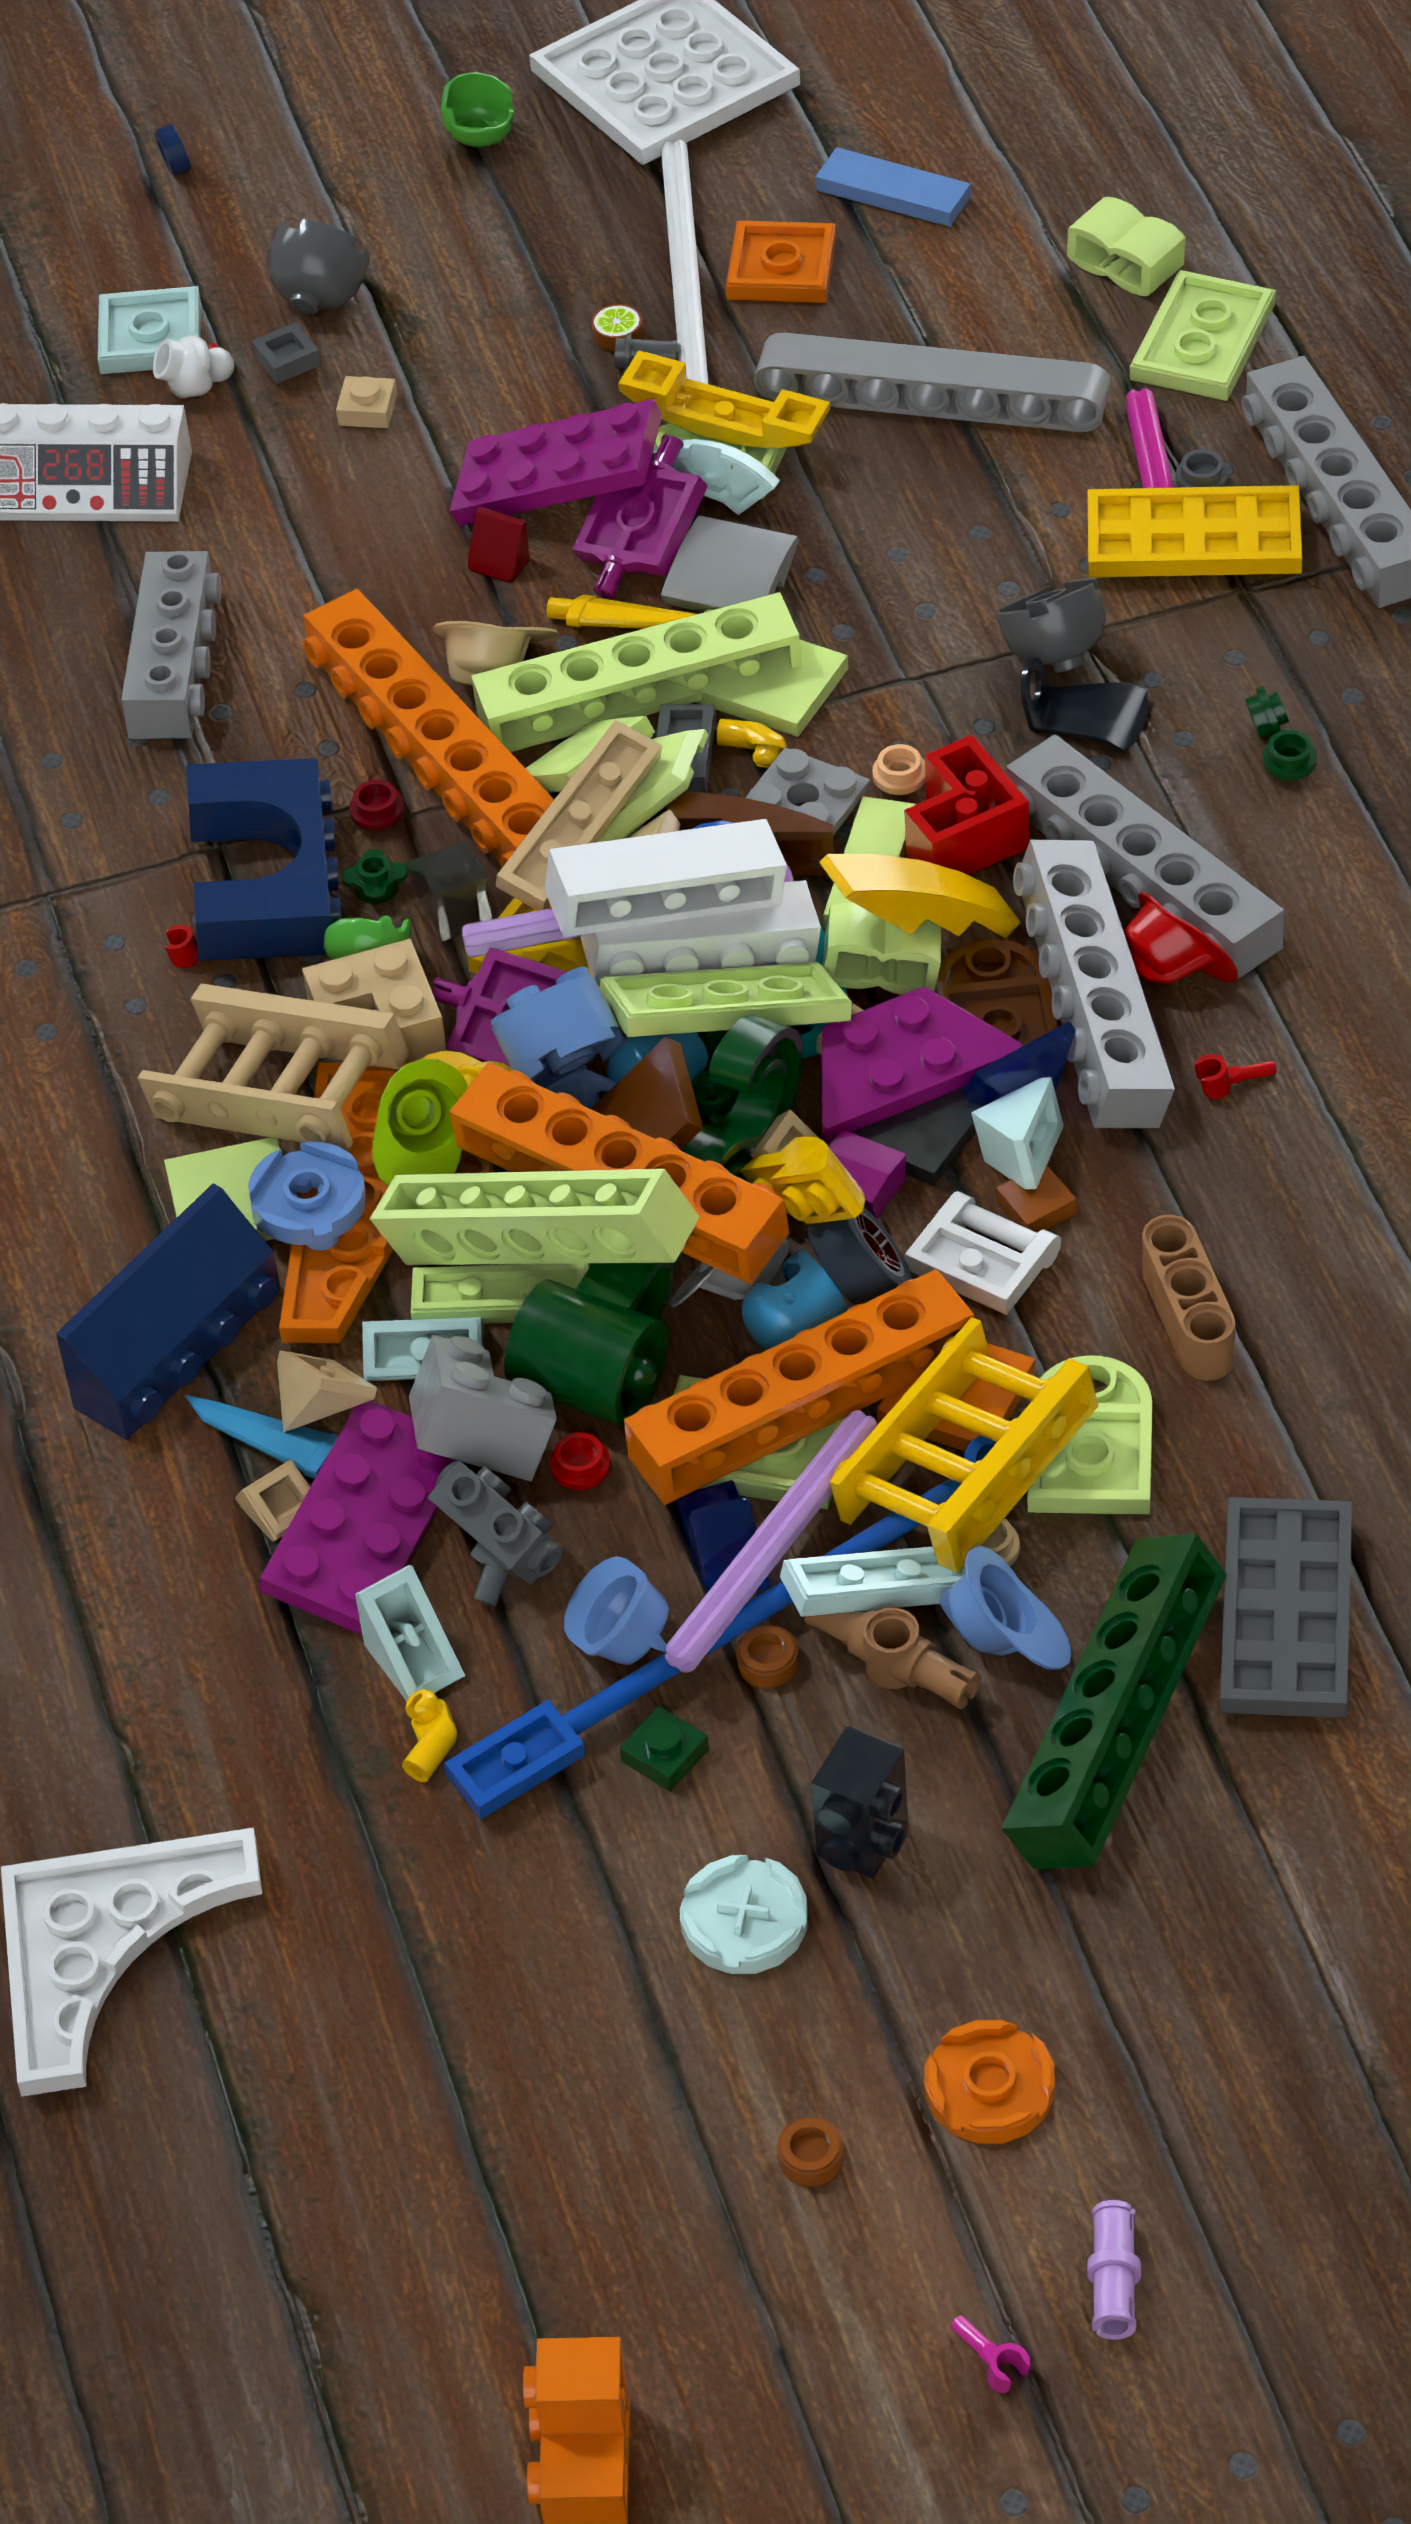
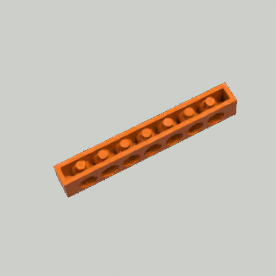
M358 588L304 614L306 638L302 640V646L309 662L315 668L322 667L330 676L337 693L342 698L349 697L355 703L366 725L371 729L376 727L385 736L387 744L395 757L407 760L414 768L421 785L426 790L433 789L439 795L449 816L456 822L461 820L470 829L479 849L485 854L491 852L500 862L501 868H503L554 801L551 795Z

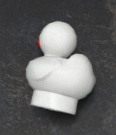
M187 335L177 341L164 339L158 346L153 360V374L155 378L167 381L170 390L180 398L202 396L212 388L213 382H222L228 379L234 371V360L228 351L218 348L215 343L207 346L204 339L194 335Z

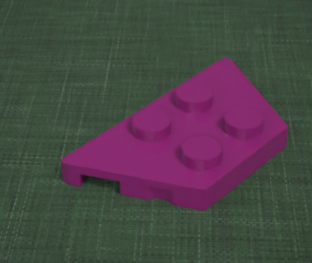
M925 986L851 1015V1021L833 1022L823 1026L822 1138L827 1143L834 1140L842 1130L854 1132L1024 1063V1048L1017 1040Z

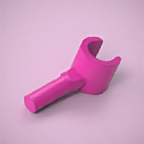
M963 2315L954 2319L951 2328L988 2365L986 2376L991 2389L998 2393H1006L1010 2390V2379L997 2367L1001 2364H1011L1019 2370L1021 2375L1028 2377L1030 2357L1024 2348L1014 2343H1003L997 2346L994 2342H990Z

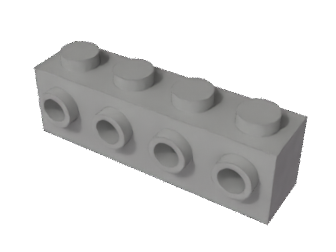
M208 551L145 552L121 698L129 739L192 738L195 716L204 715L205 693L201 679L209 678L211 667L210 651L206 644L207 641H215L216 616L212 605L220 604L222 595L220 573H212Z

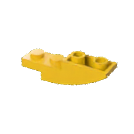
M795 1137L780 1152L757 1155L740 1170L751 1184H764L776 1191L780 1197L784 1198L786 1214L789 1213L795 1219L804 1221L806 1224L853 1219L864 1209L865 1197L863 1190L827 1144L817 1137Z

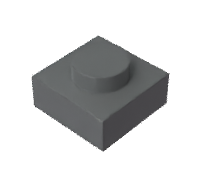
M296 322L251 341L254 358L276 384L321 366L319 349Z

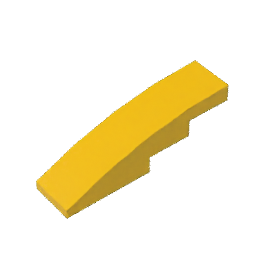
M827 854L819 862L847 900L909 934H913L928 919L957 936H960L973 921H976L1000 936L1007 938L1021 923L995 887L954 869L917 859L878 854Z

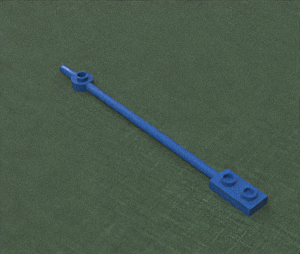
M981 1435L976 1437L968 1444L964 1453V1459L974 1463L982 1460L997 1442ZM947 1479L920 1497L940 1505L946 1502L961 1484ZM893 1512L823 1556L876 1552L921 1524ZM783 1582L777 1583L748 1601L705 1657L794 1603ZM667 1652L564 1715H561L548 1699L444 1763L445 1776L478 1818L482 1820L584 1757V1742L578 1736L579 1734L682 1671L667 1663L665 1660Z

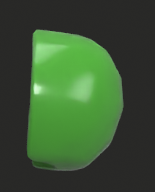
M478 72L460 74L454 77L445 85L440 112L446 133L450 134L453 140L463 145L477 148L500 143L511 131L514 119L512 90L510 87L492 75Z
M388 915L382 916L378 921L364 918L340 919L328 926L324 935V949L327 956L334 960L410 939L411 920L405 919L402 927L395 929L391 917Z

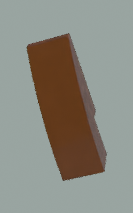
M683 792L668 804L667 810L670 809L681 824L679 831L689 830L700 824L716 821L740 823L767 819L792 876H829L819 862L827 854H834L833 825L779 805L720 794Z

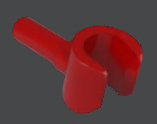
M187 925L170 927L166 935L171 945L165 946V950L171 963L180 968L191 967L199 962L197 940L192 929Z
M1216 1054L1204 1055L1198 1058L1194 1064L1196 1077L1201 1080L1203 1093L1213 1100L1225 1097L1230 1092L1231 1084L1272 1076L1277 1073L1274 1061L1227 1068L1224 1058Z

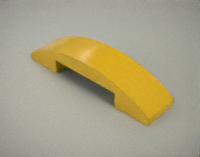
M638 350L618 383L619 391L634 403L654 399L662 412L661 419L673 425L714 440L749 447L784 448L811 443L830 411L829 401L781 389L776 400L772 402L686 378V363Z

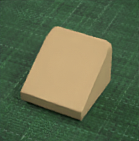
M292 1459L242 1489L235 1499L269 1539L275 1542L284 1536L310 1487Z

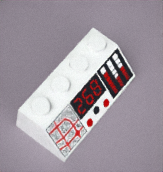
M1 403L0 520L178 522L192 454L184 405Z

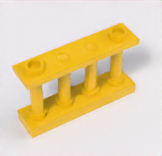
M971 1317L955 1336L945 1342L940 1354L855 1452L836 1468L829 1483L840 1520L851 1525L866 1506L873 1502L927 1526L938 1565L958 1573L965 1565L968 1551L976 1546H981L1099 1407L1089 1366L1068 1358L1053 1377L1047 1380L1040 1379L991 1358L982 1323L980 1320ZM978 1378L1032 1402L1018 1418L1008 1421L959 1399ZM941 1419H944L997 1443L982 1460L974 1463L923 1440ZM908 1460L961 1485L946 1502L938 1505L888 1483V1481L904 1462Z

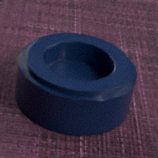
M171 123L155 130V140L169 172L176 176L190 170L191 165L188 155L174 125Z

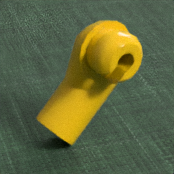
M722 718L719 720L717 745L755 749L753 761L758 767L768 769L782 750L786 748L785 739L762 723Z
M422 1689L413 1693L406 1702L405 1710L408 1716L412 1718L411 1724L418 1742L403 1761L402 1767L413 1779L419 1782H427L456 1743L458 1732L445 1701L437 1699L433 1691Z

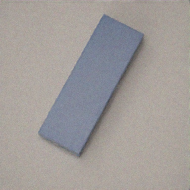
M838 147L835 148L815 176L817 191L951 227L971 198V183Z

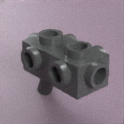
M458 1460L444 1468L436 1481V1487L427 1498L478 1541L470 1555L481 1563L484 1569L473 1600L486 1606L496 1607L508 1574L520 1577L532 1586L538 1577L548 1574L556 1567L562 1557L563 1548L546 1535L553 1524L526 1501L519 1510L511 1505L505 1497L512 1489L486 1466H483L475 1474Z

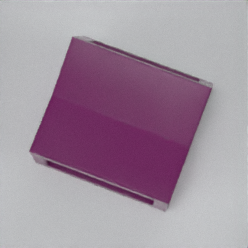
M842 1130L828 1147L863 1190L865 1197L864 1208L878 1220L890 1198L905 1182L907 1154Z

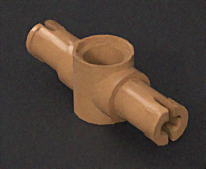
M884 1608L878 1611L871 1609L866 1612L854 1611L805 1616L806 1624L842 1641L843 1644L847 1645L850 1654L865 1661L866 1673L869 1679L877 1686L885 1689H900L906 1686L914 1688L919 1685L946 1699V1701L961 1710L968 1705V1698L972 1700L978 1691L981 1682L980 1674L938 1653L935 1643L919 1635V1625L916 1618L906 1610Z

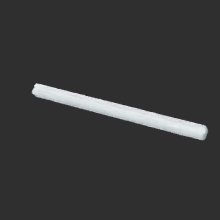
M678 139L675 142L667 140L661 147L678 356L679 361L686 363L687 379L708 384L687 144L683 140Z

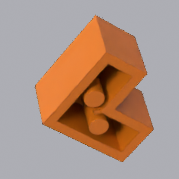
M621 2337L537 2339L536 2366H524L523 2373L524 2406L529 2408L531 2442L541 2441L540 2462H528V2503L540 2504L543 2524H628L630 2400Z

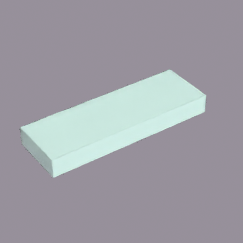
M932 1546L788 1559L783 1561L780 1578L800 1616L803 1617L867 1611L871 1609L878 1610L940 1604L939 1600L943 1593L953 1586L966 1571L965 1565L958 1573L938 1565Z

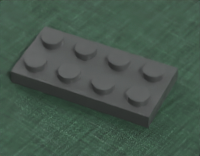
M1228 1497L1225 1564L1227 1576L1224 1588L1220 1713L1347 1718L1351 1501Z

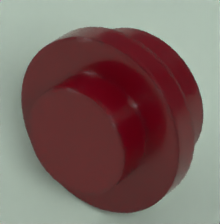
M370 780L364 782L356 788L349 803L350 816L356 825L367 830L389 828L396 824L403 816V798L396 791L395 787L387 781Z

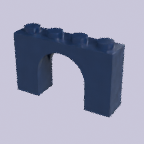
M318 758L186 765L191 842L242 839L263 840L277 844L295 856V859L284 869L266 877L248 880L193 882L198 961L326 954L324 935L328 926L341 919L340 897L329 898L328 892L338 891L337 859L326 858L325 852L335 851L333 818L322 819V813L332 812L330 780H319Z

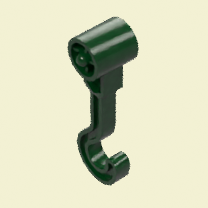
M750 1013L734 1023L722 1038L712 1056L709 1067V1079L712 1082L738 1090L737 1100L724 1120L719 1123L703 1126V1130L681 1150L682 1152L704 1162L707 1160L717 1162L726 1168L730 1174L738 1178L744 1176L740 1170L753 1159L751 1156L752 1152L776 1117L788 1110H792L803 1064V1044L798 1030ZM683 1253L679 1254L675 1263H592L576 1289L548 1279L537 1284L525 1298L518 1311L507 1340L504 1357L506 1379L513 1381L515 1378H524L541 1385L546 1392L551 1393L553 1401L625 1427L624 1419L636 1414L640 1409L649 1405L660 1382L669 1347V1331L665 1322L658 1318L669 1302L672 1290L673 1269Z

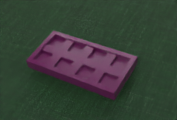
M650 399L637 403H624L615 408L589 414H576L567 419L541 425L532 424L523 429L497 435H484L476 440H471L467 446L450 513L457 525L461 526L474 523L475 514L479 507L510 515L645 485L662 412L655 400Z
M372 1400L355 1406L262 1573L258 1591L362 1635L355 1594L410 1565L440 1509L427 1497L436 1487V1481L444 1468L458 1460L419 1450L417 1448L412 1417Z

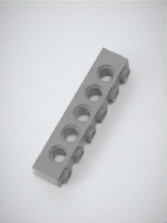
M1300 356L1248 372L1247 395L1243 396L1241 401L1247 423L1250 426H1256L1262 434L1268 454L1271 458H1278L1285 469L1289 485H1299V491L1307 501L1311 518L1315 523L1323 525L1329 534L1330 543L1335 554L1338 557L1344 556L1351 567L1357 587L1360 590L1366 589L1378 608L1411 598V510L1306 357Z
M1056 734L1006 766V775L1029 801V823L1041 831L1048 840L1094 841L1107 883L1119 892L1131 907L1142 909L1138 900V894L1142 891L1149 894L1166 910L1195 926L1216 942L1232 959L1238 970L1239 978L1283 949L1284 909Z
M1030 840L1022 863H1017L1014 869V891L1017 896H1022L1027 912V932L1030 937L1035 938L1039 951L1040 974L1043 978H1048L1051 987L1052 1012L1055 1019L1061 1021L1064 1030L1066 1057L1068 1061L1074 1062L1079 1078V1099L1082 1104H1087L1094 1128H1159L1175 1088L1094 841Z

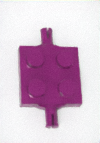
M665 434L654 459L650 461L645 485L596 496L572 548V551L581 561L605 565L596 586L593 588L597 595L605 599L607 597L610 600L614 599L615 592L624 573L639 571L667 577L708 486L699 475L678 472L673 468L680 450L684 446L683 441L673 435L669 437L668 434Z
M490 947L479 972L466 987L445 981L439 977L433 981L436 988L431 986L435 1001L457 1008V1022L445 1048L452 1052H462L481 1062L494 1061L504 1063L510 1067L492 1032L491 1020L510 1009L506 1000L514 993L531 985H537L541 992L557 985L556 980L567 973V971Z

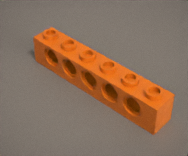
M488 1062L449 1111L457 1147L510 1172L665 1169L700 1216L681 1252L750 1285L790 1234L784 1198L780 1197L769 1186L760 1183L751 1184L730 1174L726 1168L717 1162L699 1160L682 1152L667 1139L660 1137L654 1139L632 1129L628 1123L617 1116H604L583 1106L576 1098L567 1093L560 1092L557 1094L541 1087L522 1072L516 1070L507 1071Z
M937 1269L916 1279L904 1281L897 1288L864 1304H857L829 1321L812 1329L803 1330L793 1338L760 1354L751 1355L741 1363L708 1379L699 1380L688 1389L659 1403L645 1406L636 1414L625 1418L624 1425L628 1457L657 1497L666 1505L846 1417L854 1410H861L914 1384L940 1354L945 1342L955 1336L971 1317L974 1318V1313Z

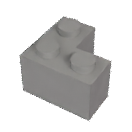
M432 1335L409 1394L417 1448L475 1466H486L489 1470L532 1482L557 1420L551 1393L546 1392L538 1383L528 1379L515 1378L513 1381H508L495 1377L489 1351L470 1338L453 1336L451 1339Z

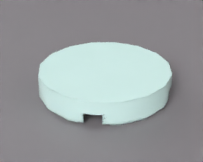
M731 1855L707 1864L689 1880L680 1906L681 1933L690 1952L708 1967L729 1974H757L780 1965L798 1950L807 1931V1897L797 1876L780 1862L764 1857V1863L758 1860H749L748 1855Z

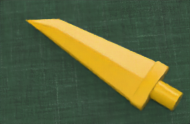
M581 595L575 599L550 597L547 603V617L550 619L566 620V625L571 627L596 626L645 629L697 615L596 598V596Z

